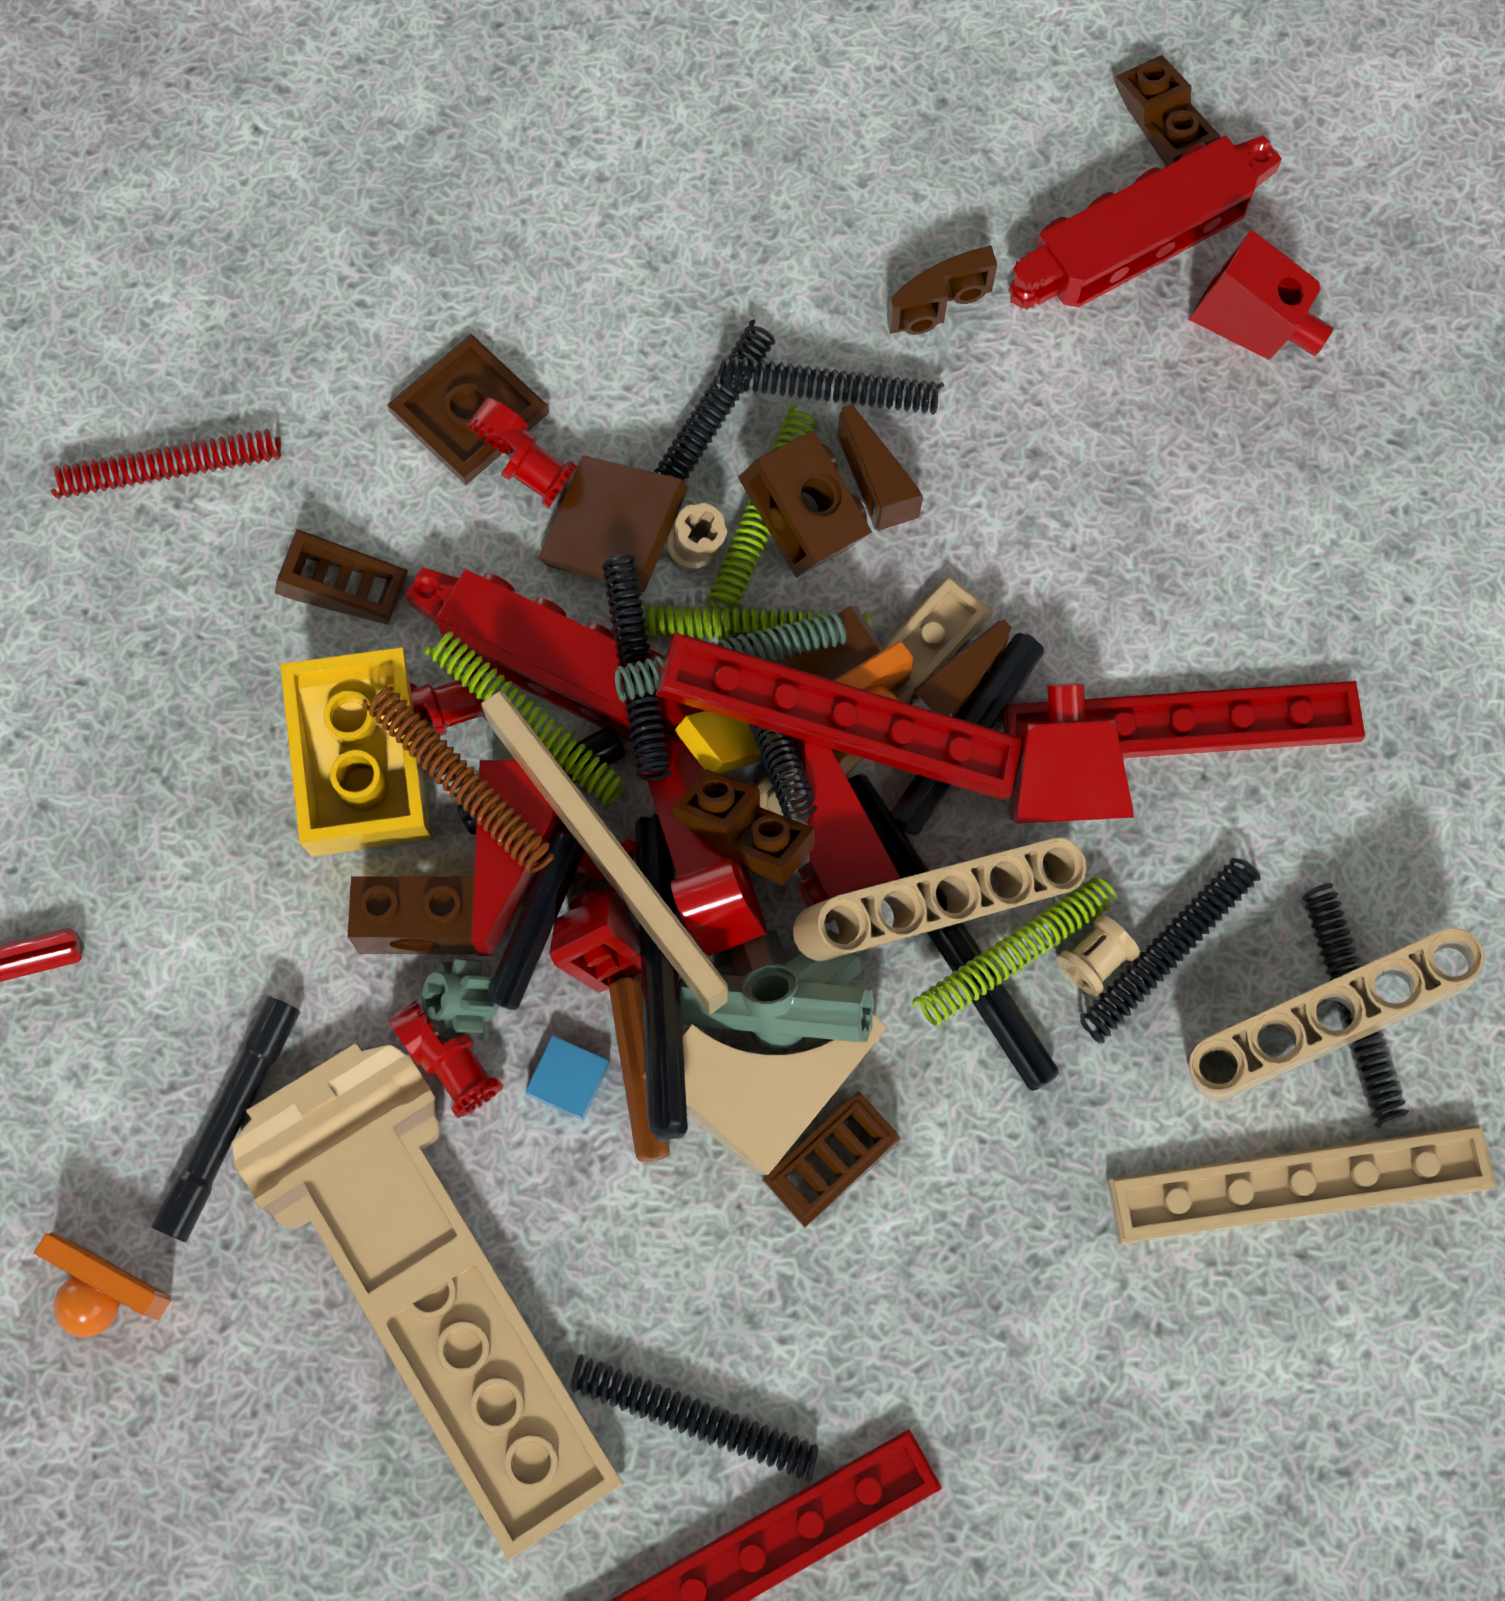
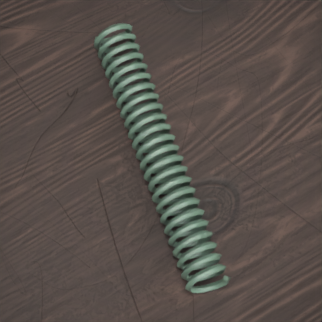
M830 611L827 616L824 614H820L818 618L811 616L809 621L803 618L800 623L796 620L791 625L784 623L782 628L778 625L773 630L766 628L764 633L757 630L755 635L749 632L746 637L743 635H738L737 639L729 637L727 642L721 639L716 645L732 649L733 643L735 651L745 652V654L762 659L766 658V660L773 662L774 656L778 661H782L783 656L791 659L793 653L797 657L800 656L802 651L805 654H809L811 648L813 651L818 652L820 646L826 650L829 644L832 647H836L837 642L845 645L847 637L840 617ZM831 617L834 618V625L831 621ZM813 622L816 623V630L813 626ZM804 624L807 625V632L804 628ZM795 627L798 628V635L795 631ZM786 629L789 630V637L786 633ZM777 631L780 633V640L777 636ZM768 634L771 635V643L769 641ZM759 636L762 638V645L759 641ZM750 638L753 641V648L750 644ZM741 641L744 643V651L740 645ZM666 654L663 659L659 656H656L653 661L648 658L644 664L637 661L635 666L630 663L627 664L626 668L618 666L615 671V684L619 700L622 702L626 700V693L623 692L621 684V673L625 680L628 697L632 700L636 697L634 685L630 677V670L634 675L638 695L642 698L644 697L645 689L639 668L643 672L647 692L653 695L654 685L649 673V665L652 669L655 687L658 689L661 677L658 670V662L663 669Z

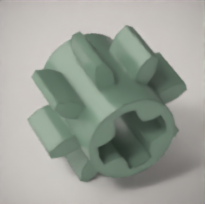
M455 958L454 962H440L439 972L431 973L425 980L422 989V1007L428 1018L441 1020L439 1034L461 1036L468 1033H482L483 1022H489L495 1017L499 1006L487 999V992L493 977L481 975V960Z

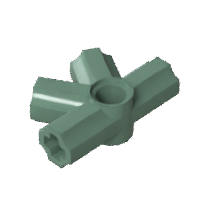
M767 930L766 935L726 950L734 975L720 974L728 985V1002L711 1015H709L684 980L680 978L679 981L682 1025L693 1024L700 1027L751 1031L755 1042L762 1047L770 1049L786 1048L797 1043L802 1037L867 1042L873 1027L874 997L872 988L846 986L848 982L861 973V964L857 954L852 953L830 960L816 961L806 957L799 951L787 961L776 931ZM832 930L827 931L828 937L837 943L839 934Z

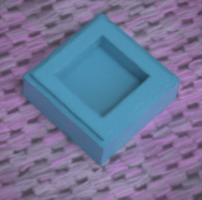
M552 1035L525 1092L529 1097L584 1121L610 1066V1062L605 1058Z

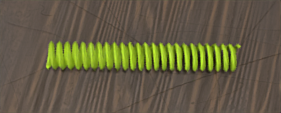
M798 404L791 405L788 408V413L785 415V421L781 423V429L778 431V436L775 438V444L771 446V450L773 451L789 443L786 439L794 440L798 438L790 432L804 435L812 431L813 428L817 427L816 420L804 412L793 411L795 408H798ZM796 416L805 418L812 422V424L806 423L798 419ZM793 424H796V425H800V426H802V427H805V428H806L807 430H809V431L801 430V429L797 428L796 426H794ZM751 499L748 500L749 506L745 507V514L741 516L742 521L738 523V529L734 532L735 537L731 539L732 545L728 547V553L724 555L725 561L721 563L722 569L717 571L718 577L714 579L715 585L710 587L711 593L707 595L710 605L713 608L717 606L721 612L723 608L716 604L712 598L714 597L729 607L741 606L739 599L744 598L743 591L748 590L746 583L751 582L749 576L754 574L753 568L758 566L756 560L761 558L759 552L765 550L763 544L768 542L766 536L771 535L766 525L756 519L762 518ZM753 526L759 527V528L763 529L764 531L755 529ZM750 534L758 536L759 538L752 537ZM747 542L755 544L756 546L749 545ZM743 550H747L753 554L746 553Z
M650 604L647 609V621L643 625L648 627L645 634L649 635L651 633L654 639L659 635V632L663 639L668 636V633L672 637L675 632L687 635L688 632V636L695 638L697 634L700 640L707 634V638L711 641L715 636V632L717 639L720 640L724 638V634L727 639L730 635L737 632H751L755 635L757 630L764 633L766 628L773 630L776 625L781 628L784 623L791 625L795 621V612L790 609L786 618L785 611L781 608L776 617V611L772 608L769 611L767 620V612L764 608L760 610L758 617L757 610L753 607L748 618V610L744 607L741 610L739 620L738 609L734 607L730 617L729 609L725 606L722 610L720 621V609L717 606L713 608L711 620L710 608L708 606L704 608L702 617L701 608L697 605L694 609L692 622V608L689 605L685 607L683 620L682 607L680 605L676 607L675 618H673V607L669 604L666 608L664 624L663 606L661 604L657 606L655 620L654 606ZM800 609L796 614V621L800 623L803 618L809 621L814 614L811 610H808L806 616H804V612ZM818 610L815 614V617L818 618L819 615L823 613L820 610ZM865 612L862 616L871 627L870 615ZM804 624V628L807 632V625ZM795 627V631L798 635V628ZM786 629V633L789 637V630ZM777 631V636L780 640V633Z
M448 631L431 650L429 646L425 647V655H432L433 662H439L440 668H447V674H454L455 680H462V687L469 686V692L476 693L477 699H484L485 701L490 698L505 679L504 675H499L493 684L484 691L487 684L497 674L496 668L492 669L476 686L481 676L490 667V662L484 663L477 673L469 679L472 672L483 661L482 656H478L461 673L465 665L475 656V650H470L462 661L454 667L457 660L468 649V643L462 644L455 654L446 661L450 653L460 644V637L455 638L446 650L439 655L441 649L453 637V631ZM507 681L499 692L501 694L506 693L512 686V681ZM515 687L507 696L510 701L519 693V687ZM521 694L513 703L516 709L527 698L526 694ZM529 700L519 711L522 717L534 705V700ZM537 706L524 719L529 726L540 713L541 706ZM548 712L543 713L531 726V729L561 768L565 767L566 774H572V781L580 779L579 785L580 787L587 786V793L595 792L594 800L602 798V806L613 802L626 789V785H621L613 793L621 782L622 775H617L606 786L615 773V769H610L597 782L607 768V762L602 763L590 775L599 763L600 756H595L582 769L593 754L592 750H588L575 763L585 749V744H580L568 756L578 742V737L573 738L559 752L571 736V733L566 731L552 745L563 730V725H558L544 740L545 736L555 725L556 719H551L537 733L541 725L549 717Z
M1097 877L1091 878L1082 887H1078L1075 892H1070L1061 901L1048 907L1046 911H1042L1039 916H1034L1032 921H1027L1017 931H1012L1009 936H1005L1003 941H998L994 946H990L987 951H983L980 956H975L973 961L966 963V966H960L958 971L951 973V976H946L943 981H938L936 986H931L928 991H923L920 996L913 999L912 1007H917V1003L920 1002L921 1010L926 1019L931 1024L940 1026L942 1020H949V1015L955 1016L957 1010L963 1011L964 1005L970 1006L972 1000L978 1001L979 994L986 995L987 989H994V984L1000 985L1002 979L1008 980L1009 974L1015 975L1017 970L1024 968V964L1030 965L1031 959L1037 960L1039 955L1046 953V950H1052L1053 945H1059L1060 940H1066L1068 935L1075 933V930L1080 931L1082 925L1087 926L1089 920L1094 921L1096 916L1103 914V911H1109L1110 899L1106 892L1095 883H1101L1105 886L1113 900H1117L1115 890L1105 880ZM1093 888L1101 894L1105 901V906H1103L1099 897L1093 892ZM1086 893L1090 896L1095 906L1099 909L1098 911L1095 909L1092 902L1087 898ZM1079 898L1083 901L1086 908L1091 912V916L1088 915L1087 910L1080 903ZM1072 903L1076 905L1077 910L1084 917V920H1081L1080 915L1073 908ZM1065 908L1069 910L1070 915L1077 922V925L1073 923L1071 917L1066 913ZM1058 913L1062 915L1063 920L1070 927V930L1066 928L1063 921L1059 918ZM1050 917L1055 921L1056 925L1062 931L1063 935L1059 934L1058 929L1051 922ZM1043 923H1045V924L1048 926V928H1049V930L1051 931V933L1055 936V938H1056L1055 940L1052 939V936L1050 935V933L1048 932V930L1044 927V924H1043ZM1036 928H1038L1041 931L1044 938L1048 941V945L1045 944L1044 940L1039 935ZM1029 933L1033 935L1036 942L1040 945L1041 950L1037 948L1035 942L1030 938ZM1022 938L1026 940L1027 944L1033 950L1034 954L1030 953L1027 946L1023 943ZM1015 943L1019 946V948L1021 949V951H1022V952L1024 953V955L1026 956V960L1022 957V955L1020 954V952L1017 950V948H1016V946H1015ZM1008 949L1012 951L1015 958L1018 960L1019 965L1014 961L1012 956L1009 954ZM1000 953L1006 958L1008 963L1011 965L1012 970L1007 967ZM993 958L998 962L1000 967L1003 969L1004 975L999 971V969L995 965ZM986 964L992 969L997 980L988 971ZM978 969H980L984 973L985 977L989 981V984H987L984 981ZM971 974L977 979L982 990L975 984ZM964 980L971 986L975 995L969 991ZM956 984L962 989L967 1000L960 994ZM949 990L955 995L959 1005L953 1000ZM942 996L947 1000L951 1009H949L948 1006L945 1004V1002L942 999ZM934 1001L940 1006L944 1015L938 1010ZM926 1005H927V1006L929 1007V1009L933 1012V1014L935 1015L936 1020L931 1016V1014L929 1013V1011H928Z

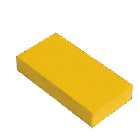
M703 711L686 716L675 729L677 735L704 770L708 769L722 774L762 761L760 751L757 748V743L754 740L748 723ZM773 732V733L767 734L766 737H767V736H771L772 734H775V733H778V732ZM780 737V738L775 739V740H771L769 743H773V742H775V741L781 740V739H783V737ZM786 744L774 747L771 750H776L778 748L784 747Z

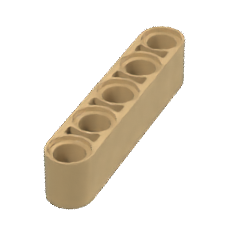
M1052 838L838 895L811 905L800 912L795 919L793 927L794 941L798 949L806 957L816 961H825L1070 892L1078 888L1084 880L1086 860L1081 849L1073 841L1066 838ZM1043 859L1048 863L1051 870V879L1046 876L1043 870ZM991 873L999 882V895L994 892L991 886ZM937 886L944 891L947 897L946 911L937 901ZM882 900L890 905L893 911L894 921L892 927L885 922L881 914ZM826 915L832 917L838 926L839 937L837 943L831 940L825 931L824 921Z
M1448 928L1440 930L1205 1038L1195 1046L1190 1055L1189 1071L1192 1084L1200 1094L1208 1099L1218 1101L1230 1099L1454 997L1468 989L1481 971L1485 955L1482 945L1473 934L1464 929ZM1444 948L1456 949L1466 958L1468 971L1459 976L1446 975L1436 966L1434 953ZM1384 975H1397L1408 984L1410 998L1401 1003H1389L1377 994L1375 981ZM1324 1002H1340L1351 1012L1352 1023L1342 1030H1329L1319 1022L1316 1010ZM1268 1028H1282L1292 1036L1295 1046L1292 1052L1286 1056L1279 1058L1271 1057L1259 1047L1257 1039L1260 1034ZM1216 1053L1230 1057L1237 1068L1233 1079L1223 1084H1214L1207 1081L1200 1072V1065L1206 1057Z

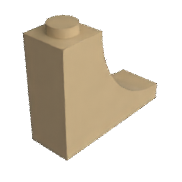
M873 1014V1027L867 1042L826 1039L804 1051L787 1055H763L738 1050L711 1038L693 1024L683 1027L687 1115L756 1174L769 1175L888 1026Z

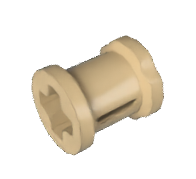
M707 503L690 504L684 507L679 512L674 527L671 529L666 540V551L670 560L677 567L685 571H699L712 563L718 548L722 546L727 535L723 514L716 507ZM695 532L703 536L698 543L693 542L689 538Z
M1098 916L1093 921L1094 930L1071 952L1064 950L1056 957L1063 973L1084 993L1092 997H1097L1103 991L1102 982L1125 960L1133 961L1140 955L1136 942L1129 936L1127 931L1108 916Z

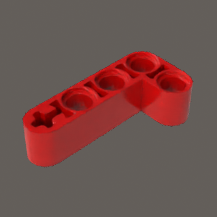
M674 735L663 740V742L668 744L664 751L669 753L665 760L671 762V765L667 768L672 771L671 776L663 780L647 782L678 877L670 882L677 908L690 934L706 955L712 956L766 935L767 927L748 869L707 844L674 816L673 806L705 771L680 737ZM666 769L655 772H644L645 775H659L663 774Z

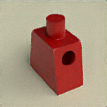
M1252 230L1247 233L1212 278L1188 319L1267 360H1270L1287 340L1315 357L1334 330L1333 326L1309 312L1311 305L1321 290L1319 281Z
M1084 683L1047 685L1049 720L1022 721L1019 727L1018 737L1023 739L1012 794L1010 796L1009 818L1017 824L1134 818L1131 794L1114 720L1106 717L1085 718Z

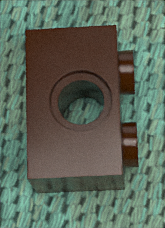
M814 430L756 459L738 476L796 578L848 550L872 533L867 523V514L863 504L855 495L850 494L838 473V465L833 452L828 446L820 442ZM801 492L809 494L815 500L817 512L806 507L802 501Z
M351 876L347 937L359 954L478 955L472 943L474 877Z

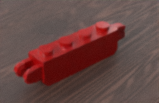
M1225 135L1208 145L1199 143L1191 147L1178 161L1161 170L1158 167L1147 170L1136 179L1133 185L1116 194L1107 192L1100 195L1090 203L1087 209L1068 219L1063 216L1051 221L1039 234L1036 250L1026 254V258L1021 257L1020 261H1016L1012 272L1015 280H1012L1008 291L1011 298L1010 303L1019 306L1021 310L1022 308L1028 310L1029 307L1034 308L1035 304L1040 305L1057 296L1064 305L1081 307L1243 220L1255 188L1278 171L1282 158L1272 148L1270 141L1264 135L1234 145Z
M422 567L409 587L406 599L409 606L438 625L442 638L448 631H453V637L445 645L446 648L455 638L460 637V644L450 655L453 656L462 644L468 643V649L459 658L460 660L470 650H475V656L468 662L469 664L478 656H482L483 661L477 668L480 669L484 663L490 662L487 673L497 668L496 677L504 675V681H512V685L601 728L612 727L618 736L633 742L629 737L632 732L628 730L630 722L627 721L628 713L625 711L627 704L619 700L616 690L615 671L618 667L619 659L616 657L618 651L615 649L617 642L613 639L615 634L611 630L593 622H589L587 626H584L568 618L566 612L560 606L547 599L538 597L535 601L523 597L515 593L514 587L509 582L495 574L485 573L482 577L464 569L461 576L456 578ZM652 649L648 650L653 655L650 660L653 661L656 656L663 659L664 656ZM658 662V670L661 674L662 668ZM658 697L660 701L657 705L662 709L658 714L663 717L660 723L665 727L662 732L670 736L677 735L675 729L686 716L705 711Z

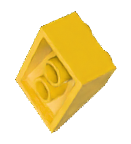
M403 647L280 664L299 843L312 857L433 840L423 764H418L416 757H411L409 751L403 750L402 744L396 742V737H391L389 730H383L382 724L376 722V717H371L369 711L364 710L362 707L363 699H367V704L370 706L374 697L383 688L388 686L394 687V693H400V700H407V706H413Z

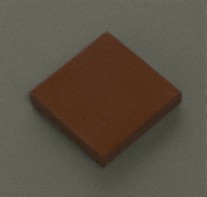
M472 334L467 336L387 404L389 412L465 485L503 454L498 451V448L496 450L491 447L492 444L483 442L486 436L482 435L479 439L476 436L479 430L472 433L471 429L468 428L469 421L485 398L494 399L518 414L528 425V431L549 414L548 405Z
M582 455L538 558L546 566L606 582L603 578L605 573L602 571L603 563L615 555L631 554L636 557L633 564L638 567L635 573L639 575V578L636 581L641 586L637 590L645 592L688 491V487L680 478ZM630 559L618 560V561H615V563L625 562V561H628V560H630ZM622 568L615 571H625L631 568ZM622 577L616 580H624L632 577ZM634 585L623 586V587L629 588V587H632V586H634Z

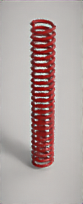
M265 428L266 453L261 432L256 430L257 455L252 434L247 431L248 457L243 436L238 433L239 459L234 438L229 434L227 439L230 447V460L225 439L220 436L218 441L221 449V462L216 441L211 437L209 443L212 451V464L207 443L202 439L200 445L204 466L200 459L198 445L193 441L191 448L195 468L191 461L188 444L184 442L182 450L186 470L182 463L179 446L175 444L173 452L177 471L173 465L171 450L165 446L164 455L168 466V473L164 467L162 452L156 447L155 457L159 468V475L155 469L152 451L147 449L145 454L150 476L146 471L143 453L138 450L136 457L141 471V478L137 473L134 455L129 452L127 459L132 479L128 475L125 457L120 454L118 462L123 475L122 481L118 474L116 459L111 455L109 464L114 477L113 483L109 476L107 461L101 457L100 467L105 479L104 485L100 478L98 463L95 459H92L91 469L95 479V487L91 480L89 464L83 460L81 466L86 481V489L82 483L80 466L74 461L72 469L77 483V490L73 485L71 468L65 463L63 472L68 485V491L64 487L62 470L57 465L54 467V475L59 492L57 493L54 488L50 491L55 498L60 500L63 495L69 498L72 493L75 496H79L81 492L88 495L90 490L94 493H97L99 489L106 492L108 487L113 490L117 486L124 488L126 484L133 487L136 482L142 485L145 480L148 483H152L154 479L160 482L163 477L170 480L172 475L178 479L181 474L188 477L191 472L197 476L199 471L206 474L208 469L212 472H215L217 468L224 471L226 466L233 469L236 464L239 467H242L244 463L251 466L254 461L260 464L263 459L269 463L272 457L276 461L280 459L281 440L279 436L274 438L275 451L270 431Z

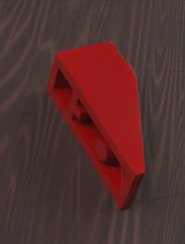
M793 737V742L799 752L798 756L801 758V763L804 765L807 778L810 780V785L813 788L812 792L815 794L813 804L803 811L795 812V815L808 812L814 805L818 806L816 811L809 817L796 819V821L813 827L815 830V846L798 866V872L803 880L798 883V887L807 907L838 895L901 879L831 748ZM802 787L795 788L794 792L800 790ZM805 794L796 796L795 800L803 797ZM809 798L802 803L795 804V807H799L806 804L809 801ZM826 915V924L834 920L829 915Z
M480 760V781L488 780L487 788L494 787V795L501 794V801H508V808H515L514 816L522 815L521 822L529 821L528 829L535 828L534 837L542 835L541 844L549 842L550 846L554 834L558 832L559 816L516 760ZM494 820L493 822H491V823L489 824V827L493 826V824H494V822H495L496 820ZM477 824L472 943L479 956H492L539 871L526 873L525 866H519L518 859H512L511 852H505L504 846L498 845L497 839L491 838V832L484 831V825ZM502 827L496 830V834L500 832ZM509 834L504 836L502 840H506ZM516 841L512 842L509 847L514 846ZM524 847L519 849L516 854L521 853ZM530 853L529 855H527V856L523 859V861H526V860L529 858V856L531 855V853ZM546 853L536 862L532 863L530 868L542 862Z
M600 890L583 894L568 905L569 912L555 918L549 951L554 966L598 993L608 990L610 982L614 980L634 977L641 973L639 932L625 903L611 890L604 894Z

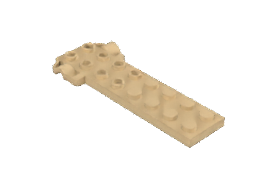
M355 1043L246 1110L251 1120L231 1143L234 1158L233 1165L250 1189L258 1209L261 1208L273 1215L277 1223L290 1230L297 1229L311 1221L508 1560H511L624 1483L423 1152L424 1149L436 1142L441 1135L440 1123L436 1119V1105L434 1101L436 1098L410 1055H406L390 1044L362 1051L360 1046Z

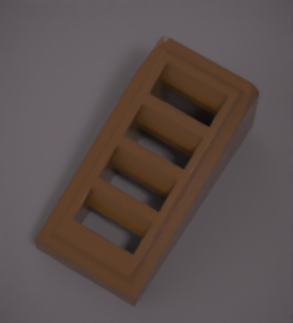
M853 404L842 407L839 414L837 438L874 529L880 531L919 518L923 495Z
M296 529L276 581L275 594L309 605L389 625L408 570ZM307 559L318 561L312 579L301 576ZM330 565L341 567L334 587L323 584ZM352 571L364 573L356 595L345 592ZM375 577L386 579L378 604L367 600Z
M1005 619L1002 621L998 620L914 689L911 704L957 718L1006 648L1012 627Z
M857 1091L763 1179V1182L805 1229L898 1146L901 1138L872 1104ZM853 1117L876 1142L869 1150L845 1125ZM833 1135L857 1160L850 1168L826 1143ZM814 1152L838 1178L831 1186L826 1183L806 1160ZM795 1169L819 1195L811 1204L787 1178Z

